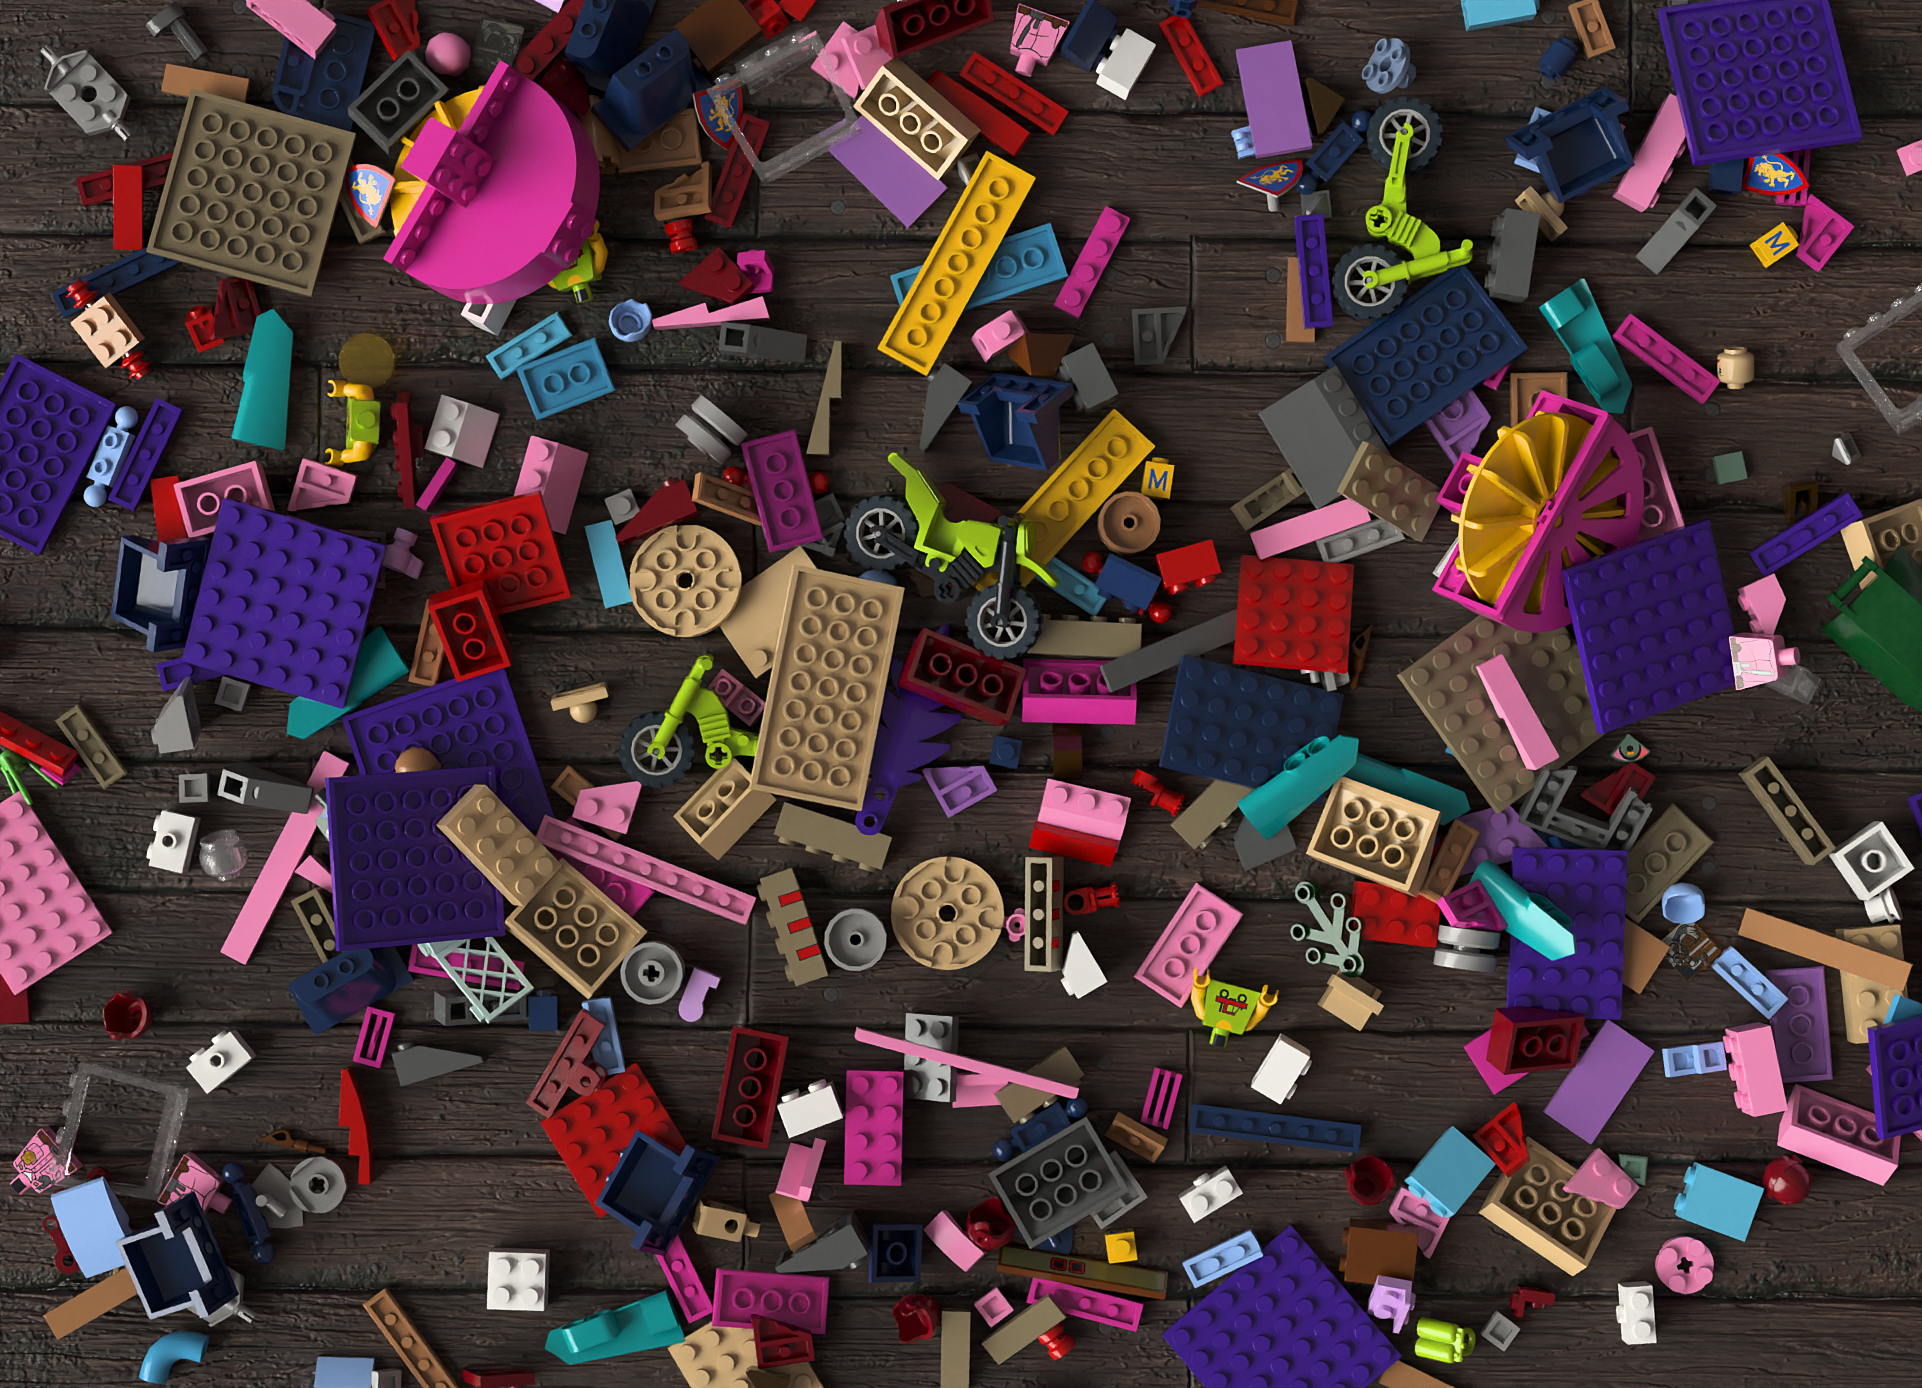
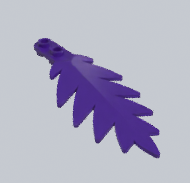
M945 623L936 633L949 638V624ZM914 637V638L912 639V647H913V645H914V643H915L917 637ZM891 656L890 672L900 699L885 688L881 716L888 729L881 723H878L873 749L877 759L872 757L869 770L872 773V778L864 796L862 811H858L855 818L857 829L864 835H875L882 829L899 786L914 783L922 778L921 774L906 771L923 766L950 749L948 744L918 741L937 735L962 720V716L958 714L929 712L944 704L897 686L904 664L894 656ZM877 790L885 791L886 796L883 800L875 798ZM867 816H872L875 819V823L871 827L864 824V819Z

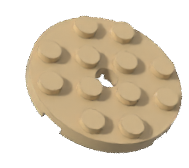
M674 525L656 532L639 548L630 568L629 590L636 610L652 627L675 637H695L716 629L731 615L741 594L742 572L735 552L717 533L698 525ZM685 573L691 574L693 577L692 586L681 588L678 584L679 577Z
M938 857L920 863L901 880L893 896L891 922L898 942L913 959L931 968L955 970L976 963L993 948L1003 927L1004 905L996 883L981 867L962 858ZM951 905L954 907L956 916L952 921L946 922L941 919L939 912L943 906Z

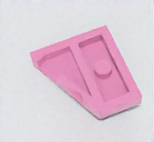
M303 458L287 510L297 511L351 502L359 475Z

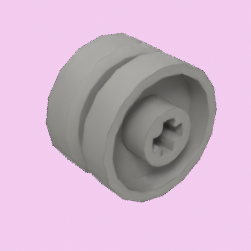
M700 395L691 406L693 411L703 420L699 423L691 415L684 414L675 426L688 436L687 439L705 455L709 454L723 465L732 454L730 448L721 439L724 437L731 444L739 446L748 434L719 408Z
M849 908L841 911L830 921L825 931L824 945L828 956L837 966L850 971H861L872 967L881 959L887 946V932L884 923L875 913L865 908ZM854 934H858L861 937V942L858 945L852 944L850 940Z
M1439 925L1437 940L1441 943L1453 944L1454 947L1453 949H1436L1433 964L1496 973L1497 958L1494 955L1480 953L1481 948L1491 950L1499 948L1501 933Z
M658 940L647 941L631 949L624 958L620 970L622 984L627 993L636 1001L646 1004L662 1003L673 997L683 985L686 974L685 963L679 951L669 943ZM652 966H655V970L659 971V975L656 977H652L649 974V969Z

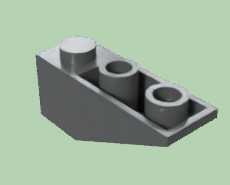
M1695 187L1686 195L1635 258L1657 275L1717 205Z
M722 322L718 350L720 354L804 363L808 335L753 325Z
M237 760L223 769L217 795L245 805L308 814L314 787Z

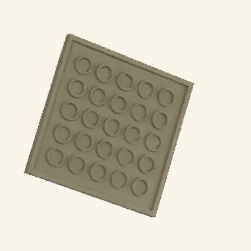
M191 89L146 252L313 298L357 134Z
M1479 615L1397 675L1496 814L1531 790L1546 766H1550V770L1559 769L1604 735L1597 733L1578 645L1565 627L1548 632L1531 633L1511 628ZM1499 654H1503L1560 756L1537 770L1526 768L1504 718H1499L1476 666Z

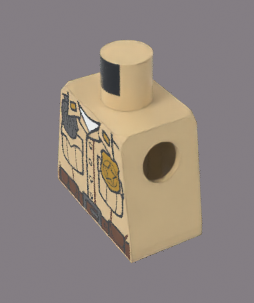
M698 1198L692 1226L697 1234L740 1242L742 1235L757 1237L760 1221L747 1218V1214L742 1208ZM734 1219L732 1225L725 1226L728 1220Z

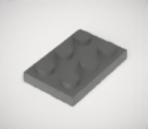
M906 1013L905 1040L958 1054L959 1016ZM905 1053L903 1098L956 1102L957 1067Z

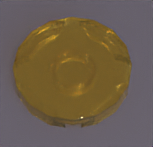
M361 333L351 337L343 345L339 354V368L342 376L349 383L368 385L373 390L383 386L391 377L396 367L395 354L392 347L382 337L372 333Z

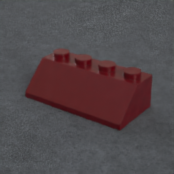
M900 0L882 7L876 18L875 25L880 47L895 60L992 22L995 19L991 0Z
M923 628L905 659L897 686L996 726H1001L1010 721L1027 669L1003 659L986 656L983 651Z
M734 1024L711 1139L768 1149L789 1036Z

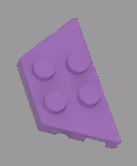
M1472 390L1425 424L1455 466L1462 452L1470 454L1474 449L1491 416Z
M1510 805L1498 814L1490 807L1456 818L1480 832L1459 876L1475 872L1477 867L1487 859H1490L1496 865L1512 861V847L1548 848L1529 826L1518 823L1519 815Z

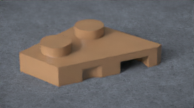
M709 161L700 164L702 169L689 177L685 173L673 183L655 191L654 215L658 221L712 212V166Z

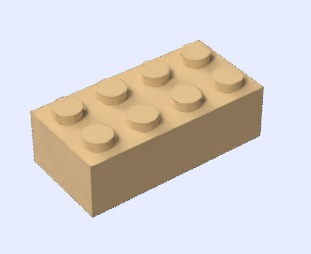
M899 58L891 59L882 65L853 106L937 180L953 169L957 160L962 157L981 131Z
M475 784L436 824L512 905L524 906L562 866L486 785Z
M1890 923L1836 929L1837 938L1904 960L1899 924ZM1840 970L1847 1041L1855 1044L1868 1043V1027L1884 1023L1895 994L1908 998L1907 984L1905 990L1901 991Z

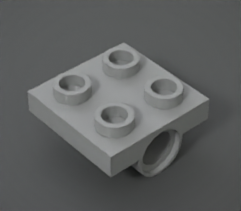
M1116 1150L1109 1153V1156L1129 1192L1090 1214L1101 1229L1148 1197Z

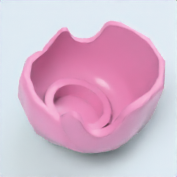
M439 33L430 39L425 50L428 66L434 72L441 75H460L469 67L472 58L470 46L463 38L453 33Z

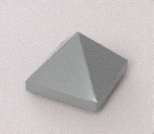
M977 153L957 160L959 176L966 185H968L980 163Z
M1849 432L1834 440L1832 452L1833 457L1846 465L1861 458V454Z

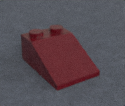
M676 477L662 483L664 488L657 490L615 537L617 543L625 546L653 535L664 528L701 516L697 503L692 501L693 493L685 479L681 481Z
M1521 1006L1495 1008L1486 1060L1504 1075L1576 1068L1585 1016L1578 1013Z

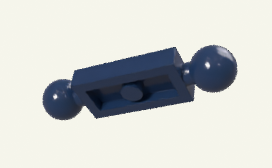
M1356 111L1352 115L1350 127L1345 122H1342L1306 162L1305 166L1311 171L1309 173H1302L1300 180L1295 185L1299 193L1303 195L1314 193L1317 189V180L1319 178L1327 183L1360 146L1364 139L1358 134L1367 131L1369 121L1373 117L1369 111Z
M1077 1095V1098H1070L1067 1101L1065 1108H1062L1057 1101L1036 1113L1023 1124L1019 1123L1009 1129L1013 1138L998 1139L993 1146L994 1155L999 1160H1009L1014 1156L1017 1148H1020L1022 1153H1025L1071 1126L1072 1124L1068 1118H1080L1087 1114L1089 1110L1087 1099Z
M230 1162L223 1168V1179L233 1186L228 1191L248 1243L254 1242L255 1244L253 1258L260 1264H267L274 1259L276 1253L274 1246L265 1240V1238L270 1236L267 1230L268 1222L256 1204L257 1193L251 1188L250 1183H243L245 1177L244 1167L238 1162Z

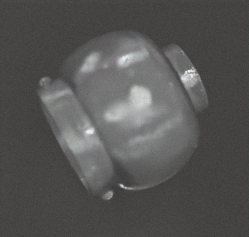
M224 829L215 831L200 840L202 847L199 854L200 864L208 875L218 877V880L221 881L230 880L240 875V870L247 864L248 851L245 843L239 838L235 830Z

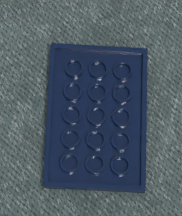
M1461 265L1451 268L1402 302L1400 308L1395 313L1393 312L1383 320H1376L1324 356L1323 361L1329 369L1337 366L1373 427L1390 448L1528 352V347L1467 267Z
M1183 655L1180 658L1159 767L1250 789L1262 787L1284 771V764L1288 758L1320 736H1327L1332 741L1336 738L1344 694ZM1325 792L1312 803L1317 805L1323 804Z

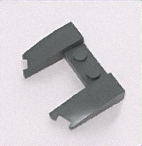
M1546 766L1520 807L1518 823L1590 849H1626L1629 853L1649 817L1653 805L1651 803L1645 804L1638 797V790L1631 786L1607 823L1559 806L1577 772V766H1568V769L1550 770V766Z

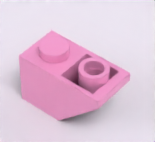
M1770 574L1738 589L1740 594L1737 596L1738 602L1744 611H1748L1752 619L1749 621V625L1753 633L1773 635L1786 601L1775 574Z

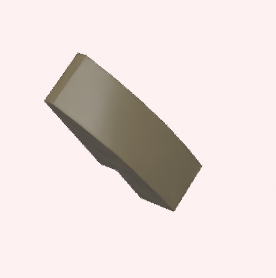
M942 1308L941 1388H969L970 1309Z

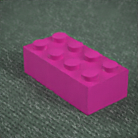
M847 1068L844 1185L901 1186L904 1069Z

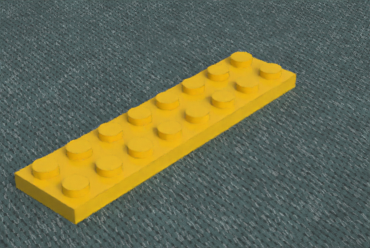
M988 151L985 152L877 348L879 351L928 376L1033 186L1036 177Z
M1113 409L1017 512L1023 513L1025 519H1029L1035 524V552H1032L1031 556L1045 565L1050 562L1155 448V445L1117 410ZM1021 565L1020 582H1022L1021 586L1026 588L1037 576V573ZM993 571L989 573L975 588L981 591L988 586L994 585L995 582H998L999 572Z

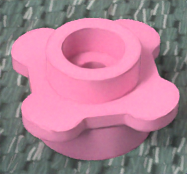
M1022 908L1015 909L1014 914L1009 917L1004 916L1003 927L1007 929L1011 941H1019L1020 936L1025 934V910ZM1016 922L1020 923L1018 928L1014 926Z

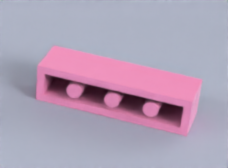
M1670 93L1664 99L1633 157L1635 166L1626 170L1612 196L1641 213L1648 207L1653 208L1660 196V193L1657 192L1660 183H1666L1673 172V168L1670 165L1674 157L1679 159L1687 145L1683 142L1686 134L1678 99Z

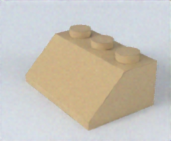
M732 758L726 767L718 769L673 816L694 840L717 860L777 800L771 793L749 789L752 774L735 758Z

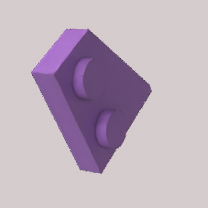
M984 766L925 768L922 770L948 818L997 791Z

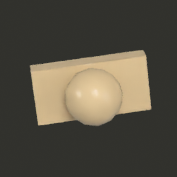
M1530 186L1515 200L1523 211L1540 213L1538 228L1550 241L1553 242L1568 228L1559 218L1564 211V202L1559 204L1553 199L1550 192L1539 196Z
M607 682L554 694L551 699L553 711L570 707V714L577 722L588 723L592 721L598 712L595 700L609 696Z

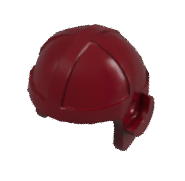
M123 989L122 993H116L103 1009V1019L106 1033L111 1034V1039L122 1041L123 1037L136 1039L149 1030L154 1019L152 1009L145 998L134 996V991Z
M1784 1154L1768 1164L1763 1180L1759 1185L1764 1188L1762 1194L1768 1199L1772 1200L1775 1198L1784 1205H1793L1806 1199L1809 1195L1812 1184L1811 1174L1801 1165L1803 1161L1795 1154L1791 1156Z
M1373 1155L1358 1158L1350 1164L1349 1168L1345 1167L1343 1176L1346 1179V1189L1351 1197L1362 1205L1371 1206L1381 1203L1388 1196L1391 1186L1396 1185V1173L1393 1172V1169L1386 1162Z
M996 1196L990 1197L971 1208L968 1213L966 1231L969 1238L978 1246L990 1251L1008 1244L1015 1232L1016 1223L1013 1217L1005 1211V1204L1001 1198Z
M919 1293L905 1295L892 1311L899 1329V1339L904 1344L916 1343L918 1339L932 1338L942 1323V1312L938 1303L932 1297Z

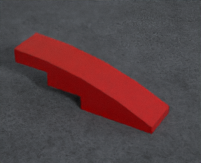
M937 69L927 81L934 90L981 130L978 134L979 136L1013 157L1017 156L1030 138L1031 133Z
M345 1067L341 1070L339 1126L350 1127L348 1155L360 1156L358 1184L370 1185L374 1182V1149L370 1121L364 1097L352 1067Z

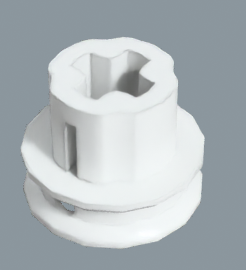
M1891 886L1881 891L1878 896L1872 897L1868 901L1864 900L1867 914L1872 923L1888 919L1892 924L1895 919H1903L1898 900Z

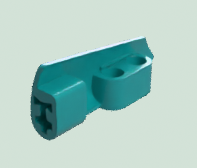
M1581 279L1540 306L1539 310L1571 355L1570 362L1601 409L1607 413L1623 414L1633 385L1585 279Z
M274 309L256 318L243 372V382L245 384L231 439L284 451L286 449L294 333Z
M381 626L377 627L363 639L346 708L341 709L298 696L290 703L287 734L306 739L312 734L326 729L343 716L348 715L361 706V702L410 671L393 641L389 640Z
M1340 734L1332 741L1327 736H1320L1287 759L1283 772L1237 801L1239 808L1266 840H1269L1356 765L1358 737Z
M1357 753L1356 765L1343 775V777L1441 812L1440 825H1446L1470 810L1465 792L1412 771L1396 768L1361 753Z
M1490 859L1483 861L1477 867L1469 884L1478 879L1481 881L1508 925L1504 929L1505 931L1552 961L1577 953L1575 934L1569 930L1572 920L1544 896L1537 893H1528Z
M665 1290L616 1310L606 1309L550 1330L544 1349L572 1365L679 1344L685 1341V1337L668 1291Z

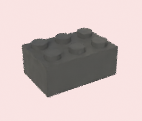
M407 50L348 107V116L390 155L402 143L400 141L402 137L408 138L417 126L436 109L435 102L441 100L444 103L449 98V89L419 59Z
M1506 208L1497 216V219L1493 220L1491 236L1495 237L1493 247H1489L1487 264H1491L1489 274L1485 275L1483 289L1492 301L1519 305L1528 298L1540 213Z
M1093 343L1062 358L1058 376L1061 382L1072 383L1075 394L1071 396L1070 400L1077 414L1082 412L1084 417H1087L1115 403L1119 393Z

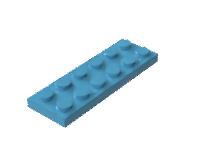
M1051 223L1003 238L963 312L1068 278ZM923 265L890 275L900 306Z

